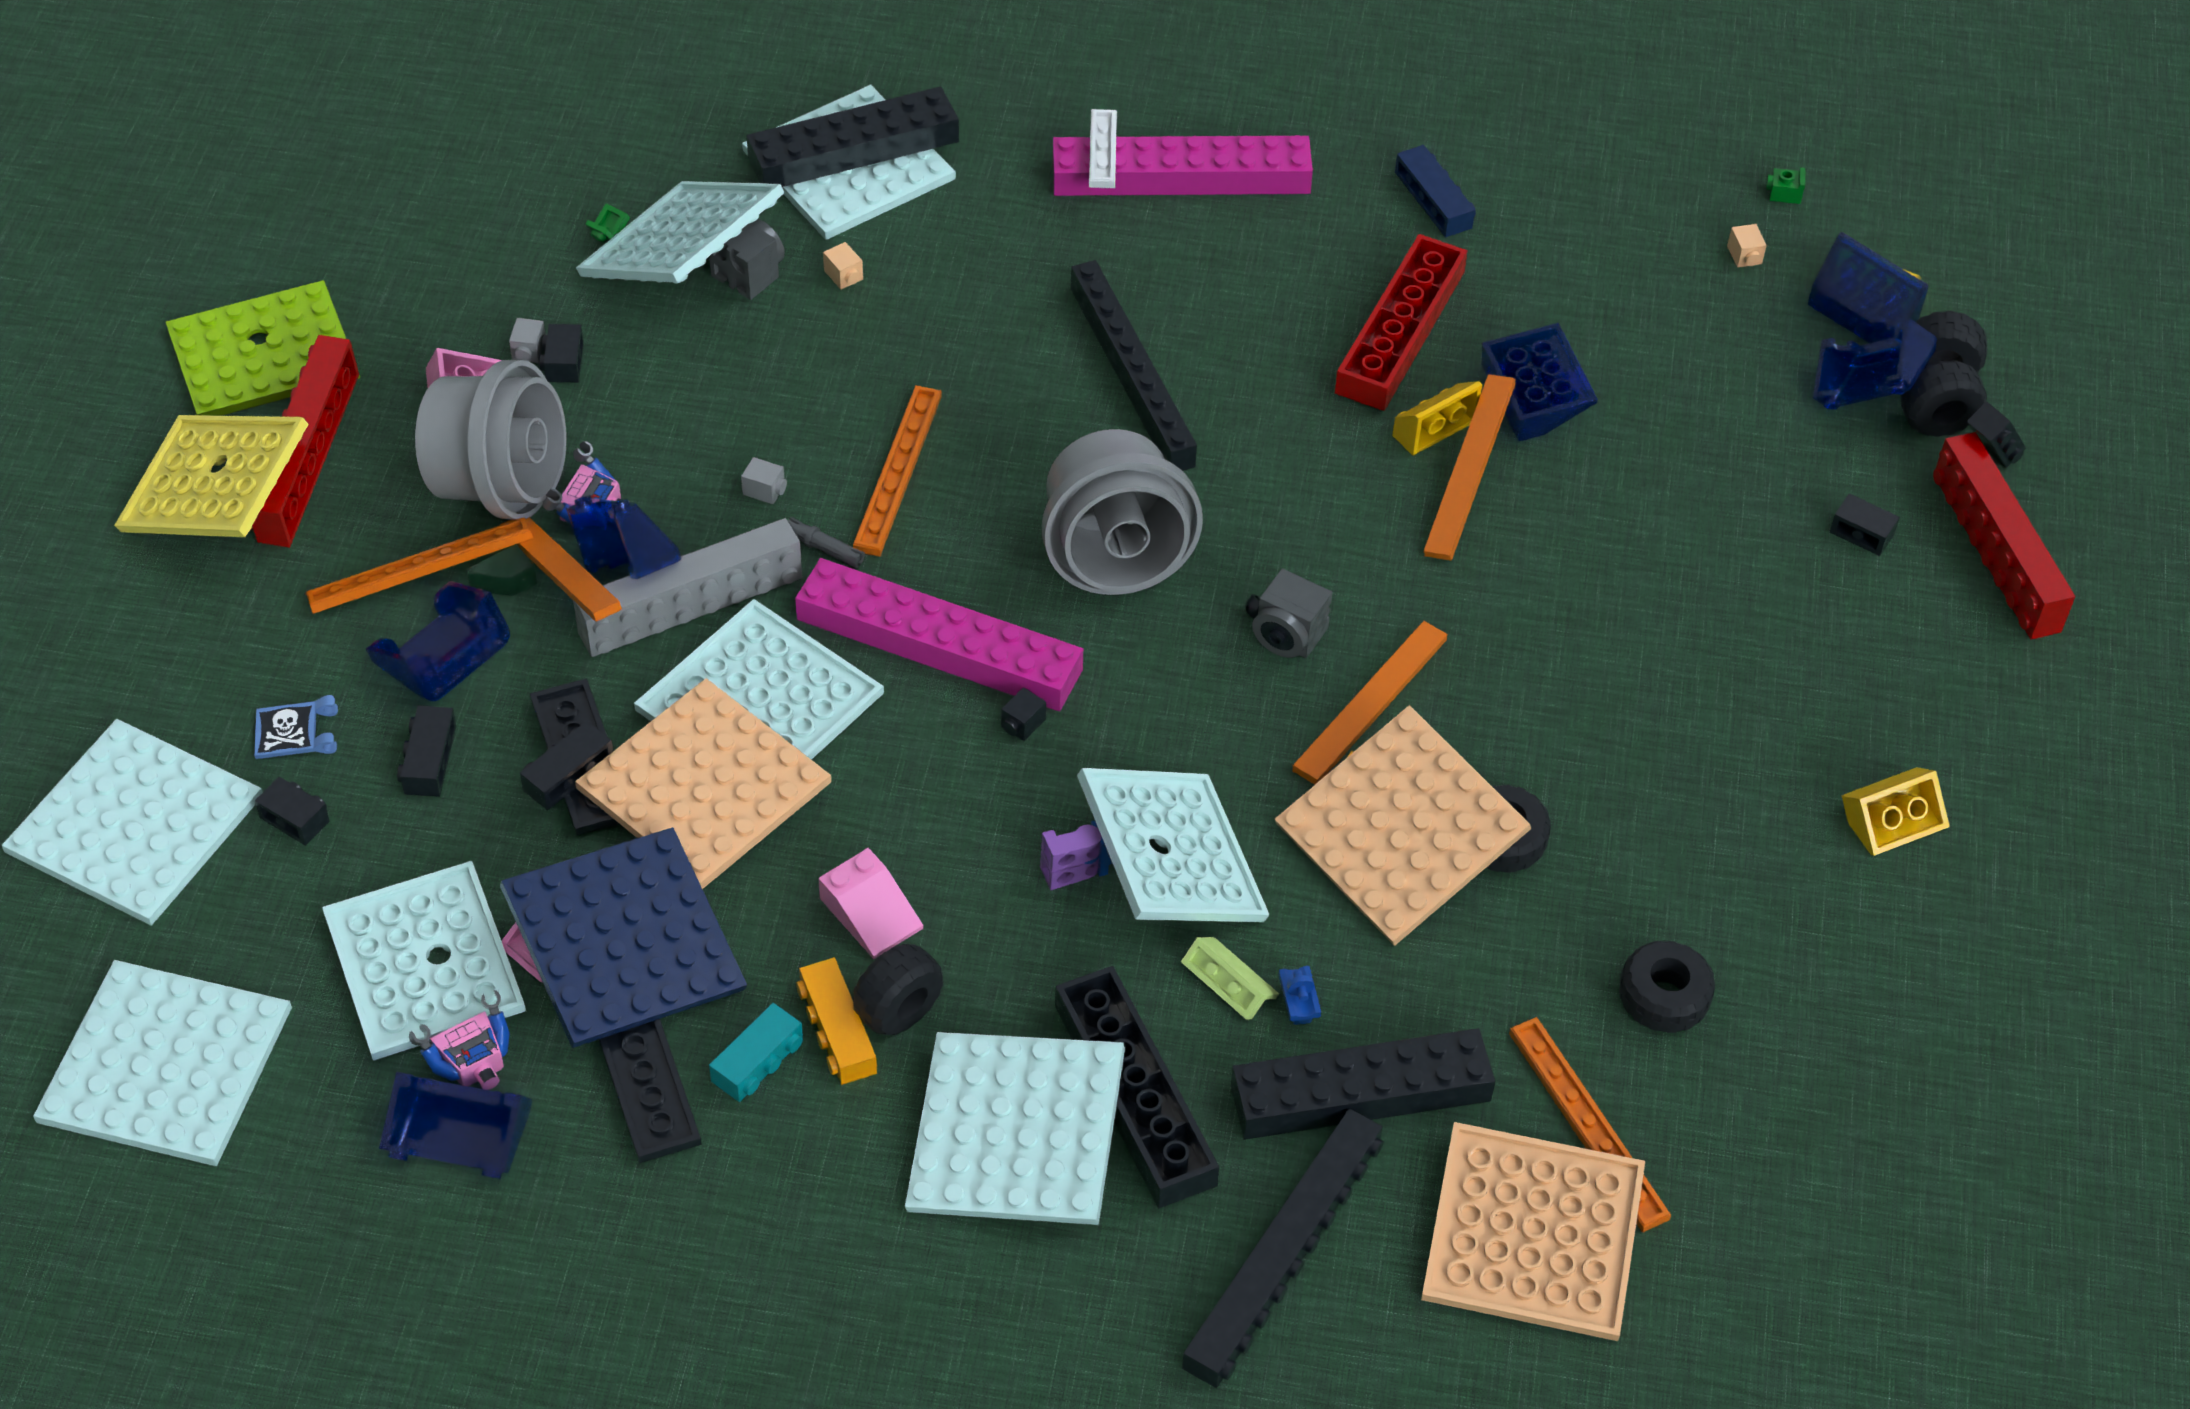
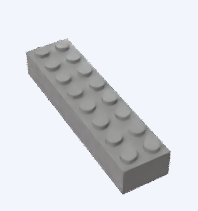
M784 518L603 585L619 600L622 610L595 622L573 601L578 634L590 656L594 657L608 653L623 645L634 643L655 633H661L676 625L687 623L708 613H714L719 609L740 603L753 596L767 593L782 585L793 583L802 578L800 540L787 519Z

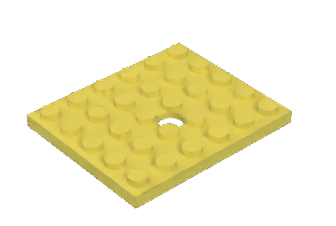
M178 415L114 526L120 532L246 537L309 424L303 417ZM226 461L225 466L221 470L211 473L213 466H219Z

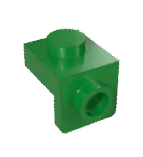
M606 203L596 221L587 220L585 225L591 230L590 235L593 238L604 243L605 240L609 241L625 228L630 216Z

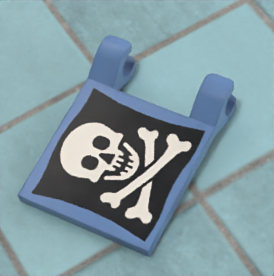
M323 696L313 702L256 709L255 758L262 759L308 752L335 753L337 743L334 741L332 733H323L315 738L316 714L335 716L338 712L334 696Z

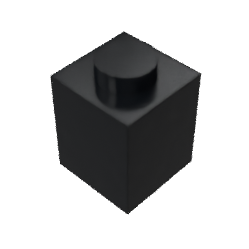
M1024 687L1001 709V727L1008 734L1017 736L1023 741L1046 720V701Z

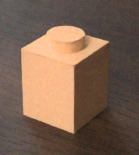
M1757 224L1732 227L1727 247L1737 268L1762 264L1767 245Z
M846 242L823 252L824 271L841 290L863 280L862 259Z

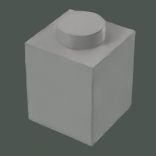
M524 318L516 319L509 340L512 360L539 363L540 355L543 351L542 339L543 335H546L544 321Z
M755 457L752 458L741 476L743 495L770 504H774L777 497L783 495L787 486V480L784 479L783 466Z

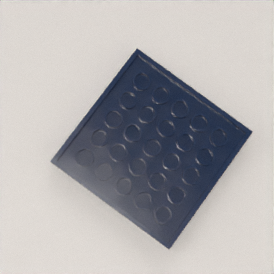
M673 827L501 881V890L572 1048L746 989L747 983Z

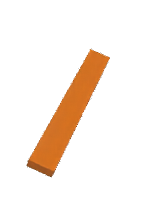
M1490 374L1487 376L1425 545V557L1449 561L1453 559L1516 384L1514 378Z
M915 385L853 543V548L863 551L865 554L881 556L942 397L941 390Z
M530 517L526 518L533 539L518 543L516 546L595 622L622 610L620 602ZM511 519V520L506 521V522H504V523H502V524H505V523H508V522H511V521H514V520H517V519Z
M520 518L306 592L314 614L533 539L526 519Z
M1423 621L1294 763L1292 771L1314 785L1324 778L1447 641L1448 634Z
M1535 1017L1510 1028L1509 1035L1585 1148L1632 1158L1539 1019ZM1644 1174L1636 1222L1642 1233L1669 1221L1671 1218L1670 1212Z

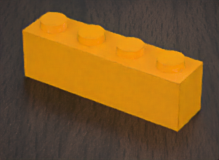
M835 957L799 968L800 981L796 982L797 991L800 999H806L809 1006L806 1007V1012L811 1025L817 1024L819 1031L816 1032L820 1048L822 1050L827 1049L829 1056L826 1059L830 1073L832 1075L837 1074L841 1085L877 1074L875 1052L860 1016L854 1010L852 997Z

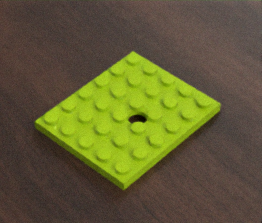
M324 280L166 321V326L196 415L222 416L291 397L292 389L298 385L301 367L307 363L309 348L311 345H314L317 336L324 335L346 339ZM256 333L268 335L266 342L255 345V342L249 340V338Z

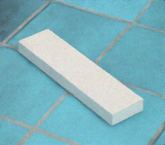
M1091 109L1089 188H1115L1117 110Z

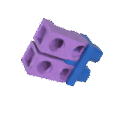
M1091 821V825L1080 826L1074 832L1056 836L1054 830L1042 833L1040 868L1050 890L1089 879L1097 873L1099 877L1108 874L1109 865L1113 863L1096 821Z

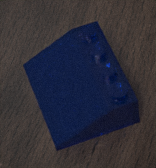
M1840 232L1812 285L1807 304L1894 358L1904 349L1905 336L1908 333V329L1919 320L1929 285L1845 233Z
M1559 323L1482 343L1481 365L1486 375L1490 374L1515 379L1516 384L1505 414L1518 441L1545 435L1598 402Z

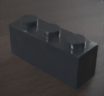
M1986 401L1968 419L1967 423L1972 431L1977 433L1988 453L2007 468L2011 463L2014 464L2021 459L2026 447L2011 421Z
M418 705L415 717L410 718V739L405 740L403 746L405 760L404 764H399L397 779L398 782H402L404 794L440 797L457 727L453 708Z
M589 721L584 722L579 727L572 729L568 736L559 743L550 746L537 760L528 763L520 772L523 791L543 808L549 810L576 788L575 781L613 752L612 740Z

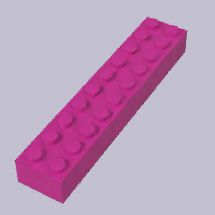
M1117 136L1115 188H1089L1090 137H1053L1054 196L1311 194L1313 168L1309 136Z
M823 558L819 559L795 598L797 620L1013 696L1024 687L1045 700L1047 708L1059 712L1083 671L1084 648Z

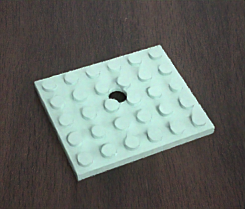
M1082 768L1077 777L1135 919L1264 922L1267 919L1269 912L1208 774ZM1149 839H1155L1159 846L1168 848V853L1161 854L1151 847Z
M472 861L322 907L373 1061L420 1046L410 1042L409 1033L413 1031L417 1039L423 1040L424 1033L419 1028L421 1024L426 1025L430 1029V1038L484 1011L488 1016L490 1014L489 1009L483 1007L481 997L484 994L486 1003L494 1005L497 1001L494 990L499 992L501 996L498 1008L499 1011H503L505 1018L526 1011L522 995ZM442 947L445 951L451 952V956L442 964H432L427 960L432 949Z

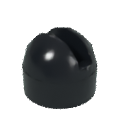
M1255 594L1250 596L1245 605L1246 612L1252 618H1255L1259 611L1260 597Z

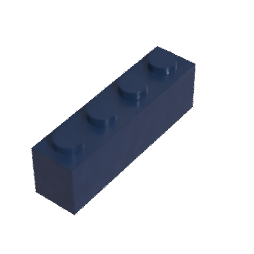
M1425 145L1397 153L1396 175L1445 238L1472 229L1476 215L1475 207L1462 194L1460 187L1451 180L1448 172L1440 166L1435 155L1430 153Z

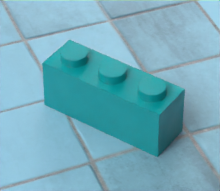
M772 1003L709 1064L711 1082L738 1102L747 1094H753L759 1087L760 1082L768 1074H773L789 1053H794L801 1046L803 1041L802 1023L775 1003Z

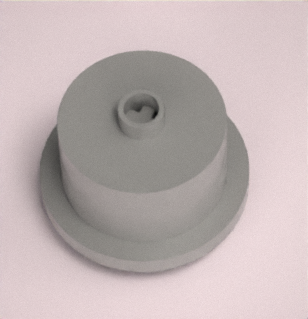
M502 360L492 365L484 376L440 377L425 392L416 421V457L424 483L438 498L481 501L485 508L498 518L526 519L540 509L543 501L546 499L547 492L550 489L556 488L563 471L567 439L562 404L553 386L533 363L524 360Z
M1120 429L1093 432L1077 439L1066 447L1051 466L1046 484L1048 503L1042 519V537L1047 555L1054 569L1072 585L1089 592L1107 595L1141 591L1171 576L1187 561L1199 541L1203 524L1202 507L1196 490L1187 475L1180 468L1165 460L1158 447L1148 438L1132 431Z

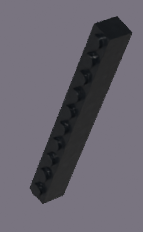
M1093 260L1071 266V291L1152 442L1161 451L1165 460L1171 462L1182 471L1196 467L1197 444L1097 261Z
M1350 1108L1348 1109L1183 1354V1370L1216 1389L1223 1378L1228 1380L1232 1376L1237 1365L1235 1360L1240 1353L1245 1355L1254 1340L1252 1334L1257 1327L1262 1329L1271 1314V1311H1269L1270 1307L1274 1302L1277 1304L1281 1302L1287 1291L1286 1283L1290 1277L1295 1279L1299 1275L1304 1264L1302 1259L1307 1252L1309 1254L1314 1252L1320 1241V1236L1318 1235L1323 1228L1326 1230L1330 1228L1336 1217V1208L1339 1204L1343 1206L1346 1204L1352 1193L1351 1186L1354 1181L1360 1182L1368 1168L1367 1161L1371 1156L1376 1158L1384 1144V1141L1381 1140L1383 1126Z

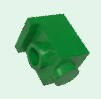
M1800 167V171L1774 168L1772 175L1768 174L1766 180V190H1770V201L1801 204L1805 189L1806 168Z

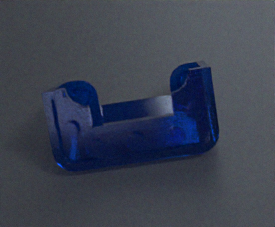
M1909 318L1898 321L1895 337L1862 346L1851 340L1847 341V346L1835 344L1836 339L1833 337L1824 339L1821 342L1813 399L1823 404L1825 408L1834 410L1840 406L1894 394H1904L1912 389L1936 351L1937 338Z
M588 495L574 500L575 505L566 508L586 570L590 573H595L599 568L606 565L612 569L622 564H630L627 567L630 577L632 579H639L682 559L678 546L636 503L629 502L628 499L620 501L592 499Z
M449 581L438 590L434 597V606L439 615L435 620L400 648H398L393 640L380 638L367 647L366 651L375 665L419 697L429 701H437L503 648L509 640V626L491 592Z
M396 1072L379 1149L389 1151L388 1158L407 1161L408 1155L483 1169L482 1176L501 1179L502 1173L509 1174L530 1114L533 1099L506 1092L504 1094L498 1091L483 1090Z

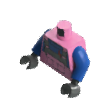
M583 441L580 444V448L585 453L576 448L573 452V457L579 462L585 461L587 463L586 466L581 464L563 494L556 489H550L546 494V499L543 501V507L548 511L556 509L560 520L566 521L576 528L587 526L604 527L612 514L625 518L630 510V502L621 499L619 483L596 457L593 458L591 456L593 452L592 445L588 441Z
M494 990L497 998L494 1005L486 1003L484 994L481 997L483 1007L489 1009L490 1014L488 1016L484 1011L430 1038V1029L426 1025L421 1024L419 1028L424 1033L423 1040L417 1039L413 1031L409 1033L410 1042L421 1046L422 1050L420 1052L434 1074L450 1081L457 1080L463 1087L479 1082L483 1090H490L498 1085L500 1079L496 1072L504 1067L502 1057L508 1053L510 1036L504 1013L499 1011L498 1008L501 1001L499 992Z

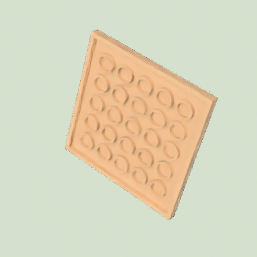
M707 678L575 781L576 789L637 838L673 827L702 889L832 782L831 775Z
M1410 705L1275 818L1276 824L1394 946L1531 830L1530 823Z
M1454 1122L1421 1300L1618 1341L1622 1325L1645 1161Z

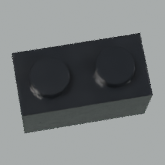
M549 324L548 334L543 335L542 339L545 355H540V371H545V377L548 382L579 383L584 347L582 325Z
M1848 494L1834 515L1829 533L1881 556L1895 534L1900 517L1852 494Z
M278 777L255 800L260 819L305 846L330 822L326 809L327 805L319 796H311L303 791L297 783L293 781L289 783L281 777Z

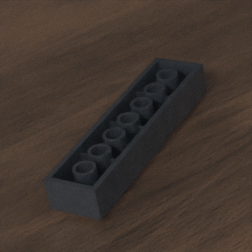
M940 86L746 135L748 159L760 183L781 184V187L957 143L959 142V118Z
M1112 965L1057 985L1055 988V1007L1072 1040L1122 1042L1124 1044L1125 1052L1114 1123L1158 1209L1217 1187L1219 1165L1114 966Z
M1476 1028L1234 1065L1232 1067L1231 1090L1244 1140L1336 1126L1349 1108L1370 1120L1490 1102L1496 1081L1480 1029Z

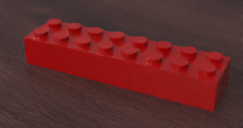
M1418 234L1337 370L1335 394L1382 411L1386 410L1465 272L1468 250Z
M318 335L314 345H311L309 348L308 360L306 365L301 367L298 385L292 389L291 402L288 409H284L282 417H303L309 425L293 451L289 462L279 476L276 485L265 501L264 507L260 510L251 529L254 530L258 543L291 547L359 377L357 363L349 339Z
M1972 432L1945 438L1936 468L1933 471L1934 481L1941 487L1947 503L1952 506L1957 515L1958 522L1964 526L1971 544L1977 548L1983 564L1988 567L1993 575L1996 586L2000 587L2006 597L2007 605L2016 614L2020 627L2026 631L2030 640L2061 633L2075 600V594L1977 433Z

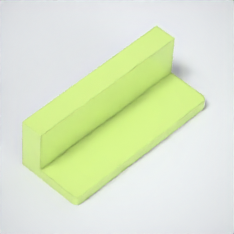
M1197 937L1181 961L1246 1020L1252 1019L1265 1000L1276 999L1279 995L1275 989L1214 937Z

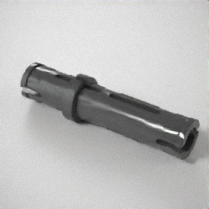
M790 517V520H787L798 539L804 542L806 547L819 549L854 568H858L862 564L865 557L863 551L821 532L820 528L815 525L811 527L794 517Z

